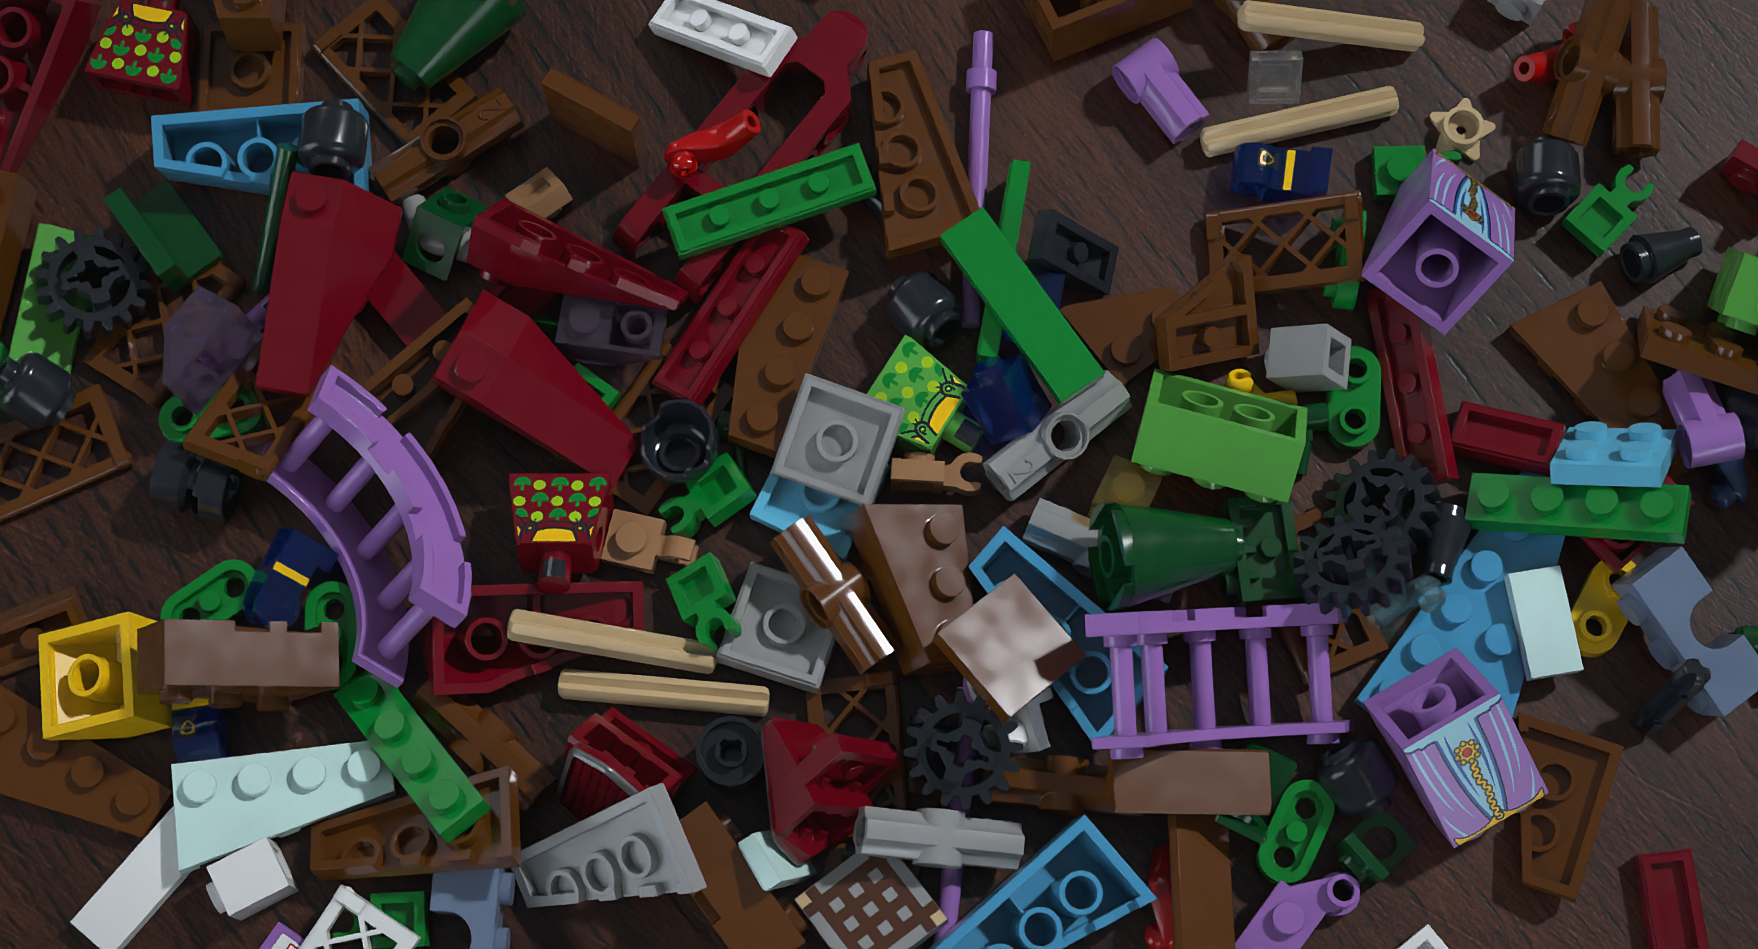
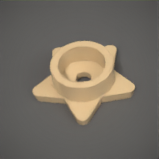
M1463 98L1457 107L1449 112H1432L1430 114V121L1440 133L1435 150L1439 153L1458 151L1471 161H1476L1480 157V140L1496 128L1494 123L1483 119L1481 114L1472 107L1471 101L1468 98ZM1463 127L1465 134H1458L1456 128Z

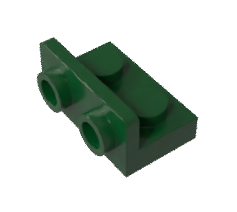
M1249 497L1227 498L1219 508L1217 515L1213 517L1228 519L1234 529H1238L1241 532L1244 542V554L1242 559L1237 561L1233 572L1219 576L1222 597L1224 599L1229 598L1231 607L1246 608L1250 605L1301 601L1304 598L1303 592L1297 589L1293 569H1295L1292 557L1293 552H1298L1299 550L1291 497L1288 503L1275 500L1273 503H1262Z

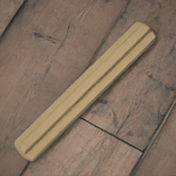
M1252 0L1244 1L1243 5L1239 6L1237 10L1238 27L1243 31L1409 52L1417 51L1418 47L1423 46L1425 41L1423 35L1424 26L1414 21Z
M1380 87L1204 127L1201 130L1200 143L1205 156L1213 157L1393 116L1399 109V100L1394 87Z
M521 609L512 611L507 625V637L517 642L704 674L712 673L717 664L718 650L712 652L698 640Z
M563 669L558 683V693L563 699L759 717L767 715L770 701L769 689L765 686L577 669Z

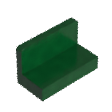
M163 181L135 202H132L121 188H118L103 199L153 270L173 293L182 289L223 259L221 251L169 181Z

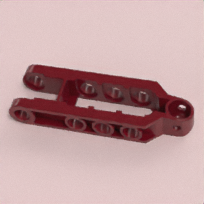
M841 10L829 12L819 21L807 37L797 38L771 78L747 69L696 131L717 125L746 109L759 116L764 110V101L785 76L790 79L792 75L806 74L810 71L824 82V95L756 177L823 155L852 119V100L849 83L863 66L868 56V30L865 23L849 12ZM714 161L698 163L696 173L687 178L674 176L670 172V164H668L622 219L613 235L612 243L635 259L636 253L644 247L659 228L664 231L667 227L662 208L725 188L705 173ZM745 239L688 258L679 270L673 283L689 292L687 299L694 304L700 302L716 285Z

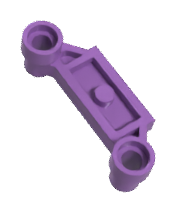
M1338 871L1331 872L1320 880L1289 886L1280 880L1235 941V949H1301L1325 914L1331 917H1342L1357 907L1360 900V887L1357 880L1347 873ZM1334 884H1341L1346 888L1348 892L1346 901H1340L1334 896Z

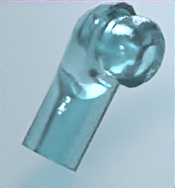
M1422 575L1405 583L1406 592L1404 595L1389 594L1391 607L1386 609L1375 603L1370 605L1371 611L1380 625L1386 628L1418 606L1426 613L1439 610L1446 602V593L1440 588L1441 582L1430 575Z

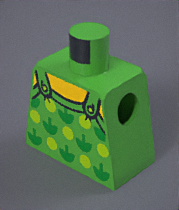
M905 334L867 395L907 408L894 447L905 452H924L935 456L944 440L966 453L972 452L981 439L985 427L962 414L969 401V387L915 340Z

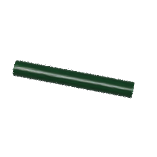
M279 143L277 147L253 277L252 289L263 294L270 293L281 216L291 172H295L298 147L290 143Z

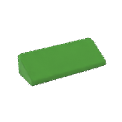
M39 223L9 357L16 361L23 354L35 351L71 374L81 327L77 326L72 333L67 335L63 332L64 319L62 317L53 322L47 320L46 309L50 304H38L36 291L42 287L35 283V270L46 269L41 264V254L43 251L57 254L55 238L60 236L68 243L74 242V231ZM85 235V238H93L92 236ZM76 261L70 262L61 273L69 272ZM75 306V307H74V308H76V309H79V310H81V311H84V309H82V308H80V307H78V306Z

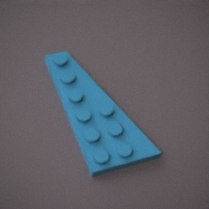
M1521 471L1519 474L1522 476L1546 477L1525 471ZM1478 530L1460 555L1453 573L1452 583L1445 586H1437L1354 700V703L1368 712L1363 703L1364 701L1457 647L1500 693L1511 717H1513L1525 671L1504 577L1510 573L1557 566L1565 536Z

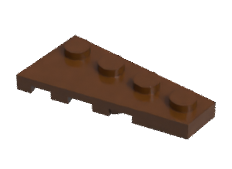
M916 49L869 61L866 71L887 260L942 245L940 242V235L980 209Z
M803 255L798 257L739 347L728 432L729 443L776 458L805 373L812 374L849 281V271Z
M1601 281L1511 324L1506 331L1518 344L1522 342L1538 359L1537 364L1551 379L1555 377L1575 398L1573 403L1587 417L1591 415L1596 422L1605 423L1607 428H1629L1637 423H1655L1660 425L1662 429L1677 430V425L1662 393V385L1648 361L1640 357L1637 342ZM1678 445L1667 472L1671 479L1694 469L1685 467L1679 454Z
M0 685V795L144 839L158 824L174 800L173 791L89 739H43L42 710Z
M509 765L468 777L492 809L449 844L439 835L410 795L311 825L310 871L320 881L521 867L518 776Z

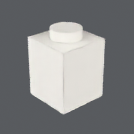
M264 837L206 867L213 881L207 884L206 888L215 908L220 914L227 911L230 917L240 921L300 891L278 843L268 837Z

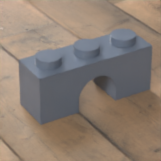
M1682 546L1660 547L1611 584L1620 597L1617 603L1621 612L1631 623L1636 626L1640 625L1651 641L1648 644L1651 655L1663 668L1670 669L1674 674L1687 659L1692 658L1699 659L1703 667L1709 668L1711 679L1687 703L1688 707L1694 712L1701 713L1702 715L1725 717L1758 691V655L1744 635L1720 634L1705 646L1700 644L1694 637L1690 627L1691 612L1694 606L1713 590Z
M507 868L433 873L430 911L437 915L462 917L467 922L471 931V945L469 949H510V928L502 927L504 905L512 906L515 875L514 873H507Z

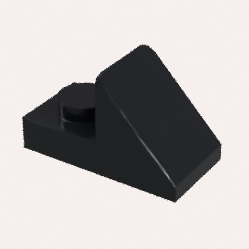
M1054 209L1039 210L1035 219L1027 260L1034 263L1032 274L1041 284L1105 296L1110 294L1119 247Z

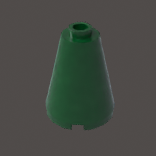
M418 0L390 54L391 60L396 64L391 69V72L412 90H416L419 85L430 89L521 22L522 18L527 14L526 8L520 0L514 6L507 0Z
M1101 502L1094 508L1089 522L1088 531L1098 530V546L1088 547L1091 579L1100 602H1111L1107 608L1110 611L1123 610L1234 571L1237 561H1240L1244 554V542L1241 532L1238 529H1234L1228 519L1119 502Z

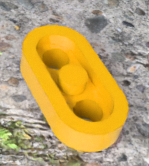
M1602 560L1590 570L1570 608L1580 655L1589 658L1601 656L1617 643L1628 622V619L1621 612L1617 603L1620 597L1609 582L1610 574L1614 573ZM1630 561L1616 574L1622 577L1633 569L1636 564ZM1588 619H1594L1600 623L1602 627L1600 636L1591 635L1587 631L1586 621Z

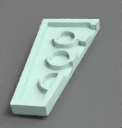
M369 741L171 764L179 872L183 875L201 868L200 865L224 856L227 857L264 837L273 839L279 836V838L301 831L300 828L326 818L330 820L395 796L394 774Z

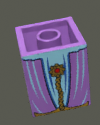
M1433 149L1400 186L1361 275L1443 335H1446L1514 262L1515 208Z
M1457 647L1363 702L1433 823L1454 848L1466 841L1478 838L1488 828L1514 813L1524 811L1534 801L1549 793L1500 693Z

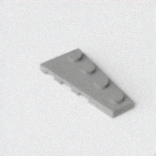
M664 783L649 787L521 850V867L511 868L527 908L576 904L585 900L595 899L610 901L628 896H640V898L655 897L673 892L688 894L707 887Z

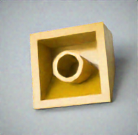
M124 612L38 635L43 739L130 738L173 727L170 705L160 704L158 695L137 694V629L158 621L131 612Z

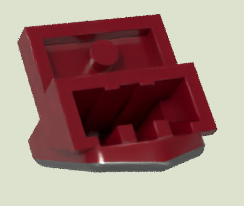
M611 707L602 716L597 713L592 715L568 737V743L563 756L567 760L556 792V800L580 822L660 783H664L672 801L689 785L697 768Z
M773 717L765 724L761 733L773 842L796 866L805 864L825 850L830 844H841L854 832V822L857 819L859 807H874L867 794L904 762L896 746L892 743L834 733L827 735L825 730L817 724Z

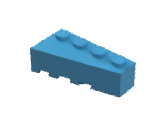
M359 98L343 100L361 113L369 124V113ZM324 101L151 116L154 167L168 180L269 195L278 144L290 143L298 147L302 115L309 108L321 105ZM369 126L365 164L356 173L350 174V177L345 181L374 194L373 175L369 170V167L372 166ZM297 157L295 172L310 174L309 169Z
M1003 526L968 567L986 594L990 593L1015 573L1085 653L1086 656L1080 663L1051 686L1091 743L1092 738L1113 735L1114 718L1110 647H1104L1103 636L1086 637L1085 615L1106 613ZM1141 645L1132 646L1135 708L1144 699ZM1164 663V675H1165L1166 672L1168 671V666Z
M1082 815L1063 827L1025 861L1018 870H1015L928 949H1063L1157 898L1088 817Z

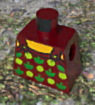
M121 0L116 4L85 67V72L98 90L191 108L198 55L199 30L189 14L178 11L181 0H148L147 4Z
M510 473L509 485L514 530L521 571L525 573H539L538 587L542 591L549 594L565 593L570 589L571 573H592L598 568L614 510L610 473Z

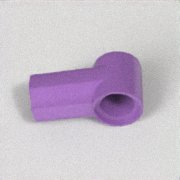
M1152 38L1111 67L1113 77L1124 95L1135 104L1140 102L1173 144L1190 137L1208 120L1210 114L1181 79L1176 60L1159 39Z
M1679 369L1671 377L1664 380L1662 393L1677 425L1678 450L1686 468L1690 469L1734 461L1744 457L1745 438L1740 420L1734 412H1725L1712 380Z

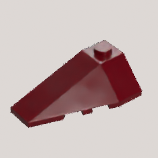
M0 0V170L17 173L85 50L101 9V4L93 0Z
M291 172L280 221L256 379V388L258 390L302 397L311 396L320 377L324 374L340 348V340L356 314L360 315L368 301L367 296L380 274L386 272L393 260L403 214L401 207L342 179Z
M506 198L477 214L472 224L466 262L479 268L478 274L482 278L497 285L506 286L509 283L518 287L668 310H676L686 301L689 294L687 290Z
M484 289L429 380L431 383L586 473H610L612 488L616 485L640 443L528 315Z
M643 581L570 583V589L562 594L546 593L538 587V584L471 585V598L467 616L455 629L435 616L421 629V641L432 695L489 693L576 658L590 655L510 640L507 637V625L510 614L515 609L644 631Z

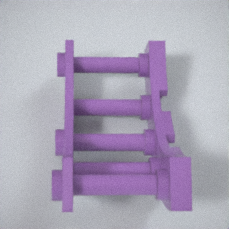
M330 365L320 377L307 409L315 417L291 444L266 481L288 497L308 517L327 541L341 565L348 581L356 612L357 632L352 662L398 688L404 681L408 663L409 642L433 616L454 629L467 616L471 598L472 571L471 563L464 561L461 542L465 539L466 534L457 507L445 482L410 432L402 437L392 424L382 416L387 408L356 381L333 365ZM332 429L346 439L362 456L337 485L307 459ZM274 441L266 443L261 454L262 457ZM377 474L394 500L395 505L372 529L351 501L368 481ZM405 526L412 559L396 576L384 548ZM410 593L408 601L415 605L406 613L404 599Z
M1319 603L1310 605L1262 606L1263 617H1246V607L1085 615L1086 637L1103 636L1104 647H1110L1114 735L1092 738V749H1110V759H1132L1144 757L1143 747L1189 742L1190 748L1222 749V739L1307 734V744L1340 743L1339 733L1353 731L1354 719L1333 720L1328 635H1333V624L1348 623V619H1342L1340 608L1336 607L1326 615L1321 614ZM1300 626L1301 636H1306L1311 721L1271 723L1266 638H1272L1271 627ZM1239 629V639H1245L1250 721L1248 725L1216 726L1211 641H1216V630ZM1183 632V641L1189 642L1194 728L1167 730L1162 644H1168L1167 633ZM1141 645L1145 732H1137L1132 646Z

